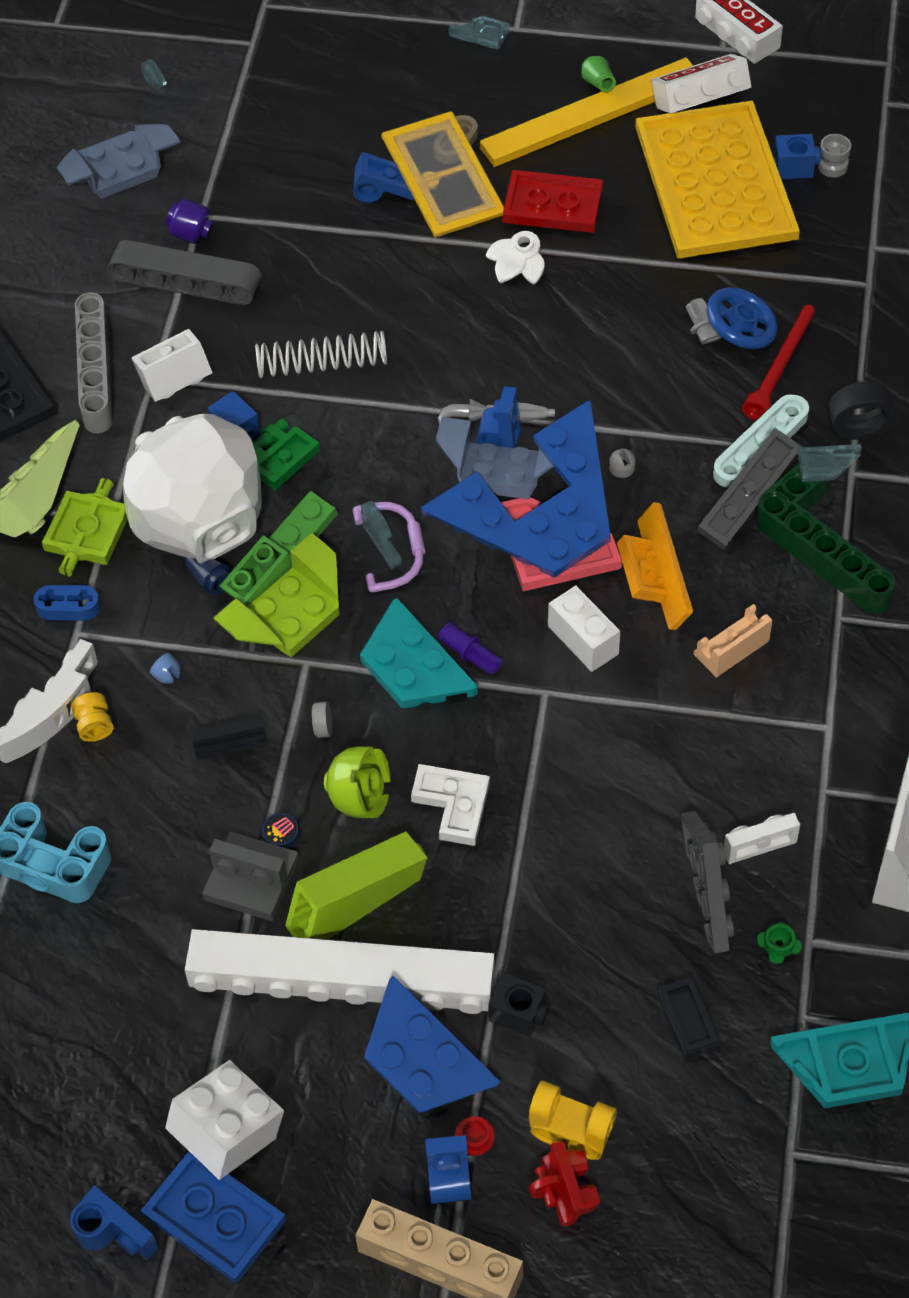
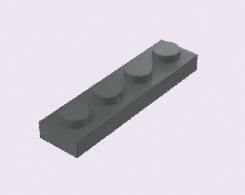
M774 428L699 524L696 531L725 550L759 506L760 497L779 480L799 454L802 446L777 428Z

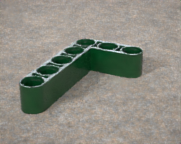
M820 452L811 453L760 497L756 520L757 527L763 534L864 610L874 614L883 613L891 605L895 587L894 576L807 511L829 491L834 469L833 459L829 455Z

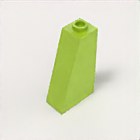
M403 832L297 881L285 927L296 938L329 940L421 879L427 861V856L422 846L415 843L407 832Z

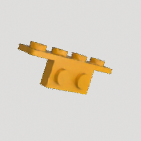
M653 502L638 519L642 538L623 535L617 542L632 598L660 602L668 629L677 630L692 614L693 609L661 503Z

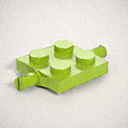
M101 478L93 494L66 491L42 541L44 551L65 556L59 567L61 574L66 576L67 573V576H72L76 564L80 560L103 565L108 564L128 520L125 504L108 498L114 486L111 480L107 479L105 481V478Z

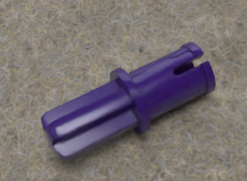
M448 622L441 629L438 640L460 654V659L463 661L470 660L488 674L494 675L498 672L503 663L502 659L481 645L480 638L470 636L452 622Z

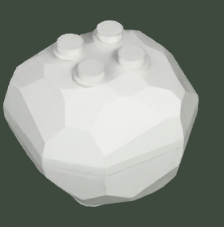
M198 414L187 418H182L181 416L173 417L165 426L153 433L147 431L137 437L135 440V450L129 457L126 466L123 494L130 528L140 540L157 549L190 559L196 558L198 563L202 564L209 559H216L242 545L255 534L256 519L259 517L261 509V479L252 440L243 428L213 414Z

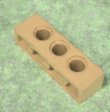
M372 1199L355 1235L358 1252L468 1298H515L523 1279L522 1260Z

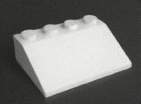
M909 756L872 903L909 912Z

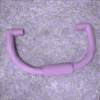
M374 502L353 507L356 525L363 523L362 513L376 510H391L403 516L408 523L409 540L412 554L415 556V562L411 570L400 578L375 583L374 574H366L369 592L389 590L405 585L417 576L423 565V555L426 550L420 523L416 522L413 514L402 505L392 502Z

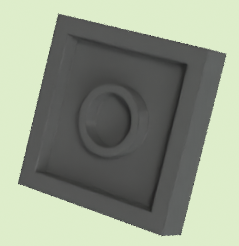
M234 832L229 833L226 841L214 839L209 850L213 870L202 892L203 900L273 921L299 861L298 852Z

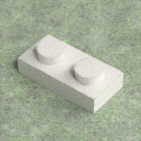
M795 813L785 816L774 815L763 823L751 827L739 826L729 834H726L724 850L728 864L797 843L800 823Z

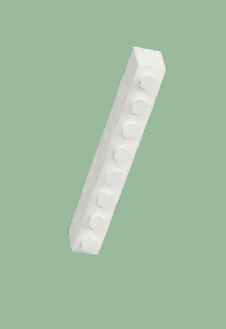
M192 929L185 966L189 987H194L202 992H213L219 989L231 990L239 995H251L255 992L268 993L276 998H289L292 995L308 997L314 1001L341 999L357 1005L367 1002L382 1003L388 981L394 976L427 1010L438 1011L443 1008L459 1009L468 1014L488 1011V1004L492 998L495 971L494 953Z

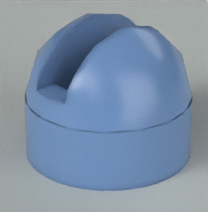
M166 653L153 664L150 674L163 684H171L174 682L172 676L179 678L181 667L170 653Z

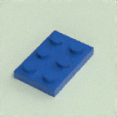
M190 1152L184 1156L141 1210L144 1218L236 1285L287 1220L284 1213L229 1174L218 1180Z

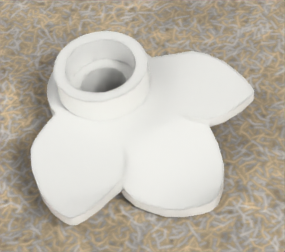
M530 231L518 232L511 239L498 240L490 246L486 253L488 259L497 261L495 272L499 283H504L522 273L528 282L536 284L541 278L545 266L544 259L539 254L540 240L536 234ZM525 242L530 243L527 247L519 246L520 244Z

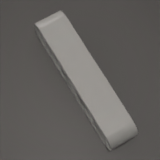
M88 292L80 295L75 302L78 398L85 428L92 433H103L113 423L109 328L103 298L97 293Z

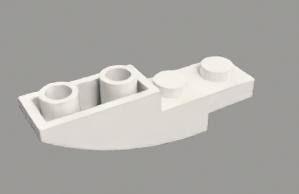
M80 639L75 648L67 652L62 667L56 676H52L48 680L44 692L31 688L26 697L18 701L13 716L6 726L4 725L0 728V761L9 763L26 755L52 738L74 717L71 708L72 701L82 694L91 693L87 678L98 663L92 643Z

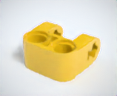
M543 1080L540 1081L535 1091L529 1110L530 1131L532 1135L549 1145L564 1141L566 1150H584L586 1158L590 1160H599L601 1158L617 1117V1108L599 1101L595 1107L588 1106L562 1096L561 1087Z

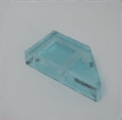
M485 16L473 18L471 23L465 25L453 24L449 27V36L497 50L509 32V23Z
M861 444L798 448V461L802 482L836 480L860 456Z
M371 500L361 504L362 525L390 569L401 565V556L389 540L392 533L379 509Z

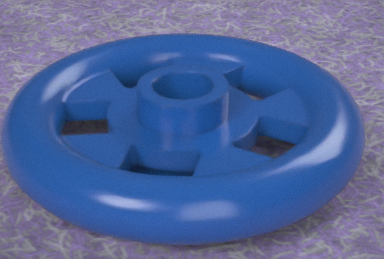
M729 287L716 291L709 298L707 303L708 319L715 331L729 343L745 349H761L774 341L778 330L776 317L771 308L755 294L744 289ZM728 301L732 307L727 309L722 303ZM723 317L727 318V321L731 326L727 325V323L723 320ZM757 321L765 325V330L756 327ZM741 332H750L752 336L743 335Z

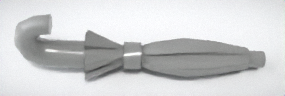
M470 399V404H451L441 409L438 421L440 424L442 417H469V420L472 422L482 418L483 412L494 405L485 406ZM518 402L520 421L555 417V409Z

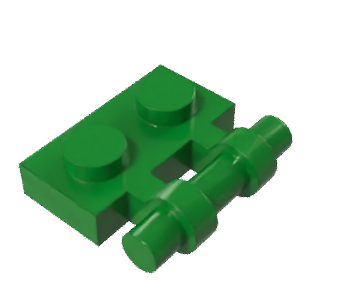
M282 418L275 424L267 425L262 430V435L252 442L258 461L260 479L275 491L320 451V442L297 426L293 427L286 434L285 431L289 429V425ZM270 444L273 445L270 449H268L267 451H265V449H266Z

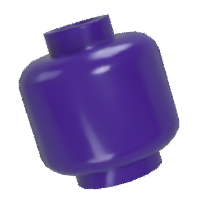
M184 198L179 203L174 202L172 204L165 225L169 226V232L172 236L188 243L196 244L201 237L208 238L214 221L209 220L210 211L206 206Z

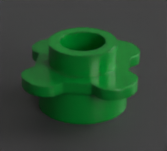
M784 922L770 926L766 932H761L757 936L758 946L763 947L769 954L768 959L773 964L783 963L785 957L791 954H799L802 949L801 941L796 939L794 931ZM776 941H781L783 945L778 946Z

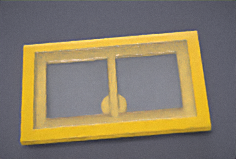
M452 111L382 133V139L435 238L503 216L504 206Z

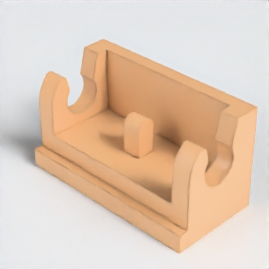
M754 604L746 608L743 618L709 641L707 637L698 641L694 655L716 678L769 642L773 620L767 614L758 620L755 615L756 606Z

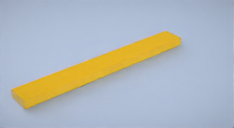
M687 57L616 85L609 92H599L480 140V150L493 167L499 166L655 102L651 79L693 65Z

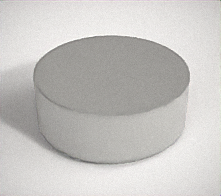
M328 701L315 702L312 706V725L317 738L331 737L332 715Z

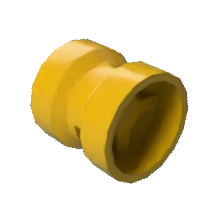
M91 692L82 694L72 701V712L74 718L78 720L76 726L79 737L83 741H99L108 737L113 732L114 727L111 717L106 713L108 706L104 695Z

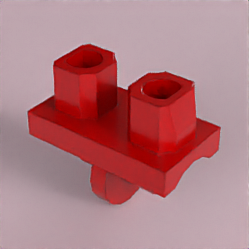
M563 1141L551 1145L552 1151L540 1160L542 1166L535 1169L538 1180L529 1185V1192L532 1198H544L547 1208L556 1207L562 1227L573 1225L580 1215L594 1211L600 1204L597 1188L593 1184L579 1187L576 1180L577 1176H583L588 1170V1161L584 1150H566Z

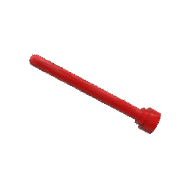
M805 305L759 390L750 393L743 403L742 410L750 419L757 421L771 408L770 395L815 313L812 305Z

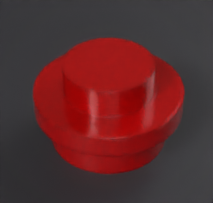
M468 1117L461 1121L456 1128L455 1136L466 1135L467 1152L470 1156L483 1155L494 1144V1129L482 1117Z

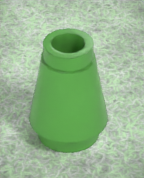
M591 56L584 61L581 73L587 83L603 92H609L615 87L616 80L608 61L604 57Z

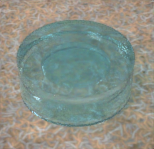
M148 59L141 64L142 74L153 89L157 90L166 85L162 72L152 59Z

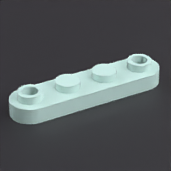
M785 395L781 397L716 459L713 470L715 481L719 485L728 488L774 428H777L791 438L808 419V402L798 395Z

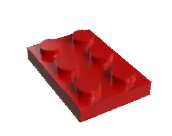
M512 170L503 210V223L594 233L603 190V180Z

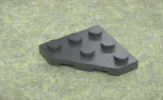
M696 811L681 813L687 860L690 861L693 873L698 874V877H693L698 905L702 909L704 919L710 920V923L704 924L707 942L714 953L730 951L728 938L734 936V929L730 914H725L724 902L730 900V893L726 878H721L720 865L726 864L724 846L722 842H717L715 832L709 831L708 823L703 822Z

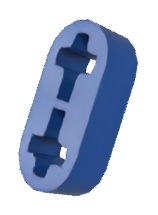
M48 585L40 588L34 595L36 611L41 618L46 620H90L96 617L101 609L98 593L90 586ZM50 599H55V601L51 603V606H45L49 603ZM83 600H89L88 602H86L85 606H79L83 603Z

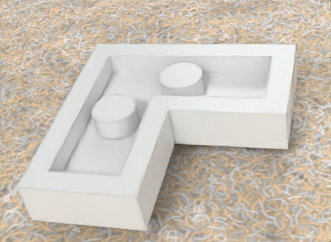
M419 764L411 793V801L445 808L439 830V840L475 846L490 785V776Z

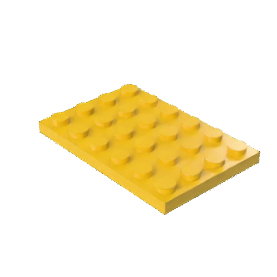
M753 100L636 118L635 128L677 259L799 240L800 230Z

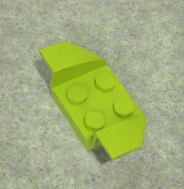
M313 533L290 551L292 568L246 607L238 599H234L214 617V620L236 640L274 645L289 657H293L340 615L336 553Z

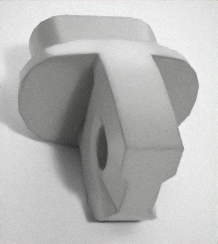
M702 298L694 299L686 305V309L694 323L690 331L692 334L698 335L702 344L722 338L712 327L707 315V304Z

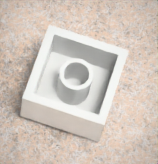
M228 1060L172 1099L165 1128L220 1180L276 1139L284 1110L232 1061Z

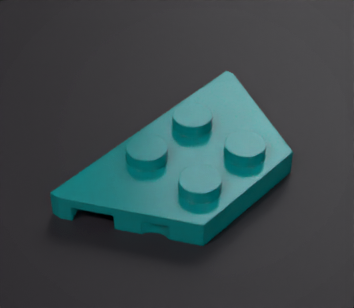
M394 599L360 654L361 663L402 709L416 707L425 702L432 704L446 701V696L466 693L468 698L477 695L478 686L399 599Z
M909 1013L771 1036L770 1044L774 1052L824 1108L898 1096L902 1094L909 1062Z

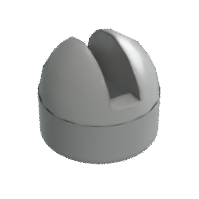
M625 448L612 452L609 458V471L619 478L632 475L636 464L634 454ZM622 459L626 460L628 465L624 466Z

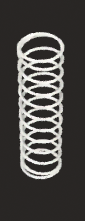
M377 331L374 332L373 359L366 333H362L361 362L352 333L349 335L348 361L340 335L337 336L336 364L327 336L324 338L323 363L317 340L315 338L311 340V366L306 346L302 339L299 340L298 365L292 343L289 340L287 341L286 368L277 341L273 347V367L266 344L263 343L261 345V359L259 345L256 344L259 378H262L264 373V349L273 377L276 375V350L279 353L283 372L286 376L288 375L289 347L295 370L298 374L301 373L302 347L308 370L311 373L313 372L314 345L321 370H326L327 345L333 368L337 370L339 367V342L343 359L348 369L351 367L352 344L357 363L362 368L364 364V341L371 365L375 366L377 342L382 361L386 365L387 356L384 332L380 331V337Z

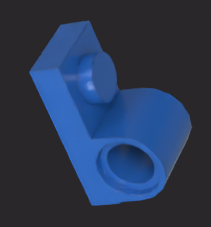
M362 152L354 169L353 194L357 200L366 203L375 202L382 196L384 191L414 200L395 162Z
M504 386L500 400L496 399L494 406L487 408L483 412L476 437L477 444L491 443L495 446L517 447L521 434L517 388Z
M466 1135L425 1139L431 1204L471 1200Z
M95 1185L71 1213V1228L80 1245L87 1250H101L109 1245L117 1235L118 1237L115 1239L117 1243L132 1256L138 1252L148 1260L158 1249L154 1235ZM91 1220L102 1221L99 1228L95 1231L86 1232L83 1230L84 1226Z

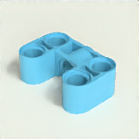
M22 802L15 805L0 827V874L24 883L37 891L50 893L72 903H81L88 900L94 893L112 859L108 841L103 830L94 826L82 828L76 833L65 851L44 843L47 836V828L37 805L31 802ZM33 823L31 826L23 828V825ZM91 847H99L94 852H86ZM16 852L14 856L4 858L7 854ZM75 877H82L77 882L69 883Z

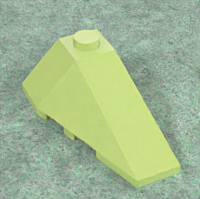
M76 420L55 431L30 456V461L8 477L10 482L0 490V533L15 538L27 531L33 534L45 523L43 517L53 505L79 428Z

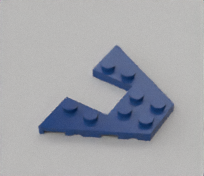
M589 400L533 435L534 442L569 486L568 488L517 521H514L480 474L475 472L422 506V514L425 517L431 516L452 526L453 530L459 533L471 535L474 540L495 550L498 548L515 556L516 560L526 565L536 566L541 572L553 578L611 542L592 407Z

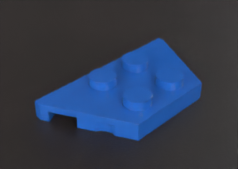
M394 976L389 979L363 1059L419 1114L481 1091L489 1090L500 1083Z

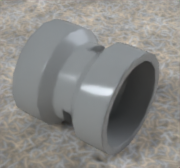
M829 134L821 140L820 164L817 167L823 175L834 178L846 173L851 150V142L846 136Z

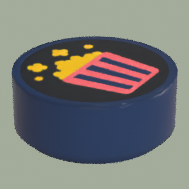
M277 813L268 817L262 826L264 842L287 849L295 846L299 840V827L295 818L286 813Z

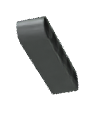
M123 240L118 243L107 266V271L111 277L121 282L239 305H247L252 302L262 278L261 271L250 263L130 240Z

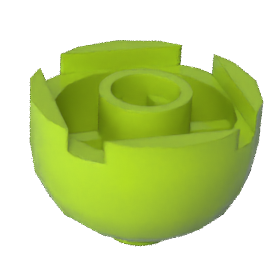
M371 746L347 748L334 758L326 772L324 788L328 792L334 807L346 816L353 818H378L384 812L389 794L382 795L384 782L390 783V770L386 756L381 749H373L374 747Z

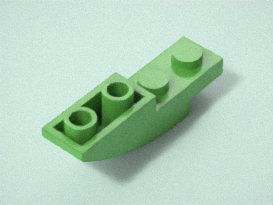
M310 491L270 538L264 535L220 584V588L234 599H238L245 606L251 604L292 568L290 551L311 533L319 537L338 515L336 508Z

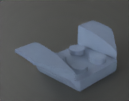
M134 125L135 131H129L79 151L73 148L57 166V170L68 186L86 179L94 193L102 199L157 178L161 168L158 151L179 144L180 140L169 125Z
M441 418L436 441L457 468L459 483L475 472H478L495 495L529 499L537 486L539 477L553 468V465L540 449L536 451L528 450L524 447L511 448L495 446L491 443H470V420Z

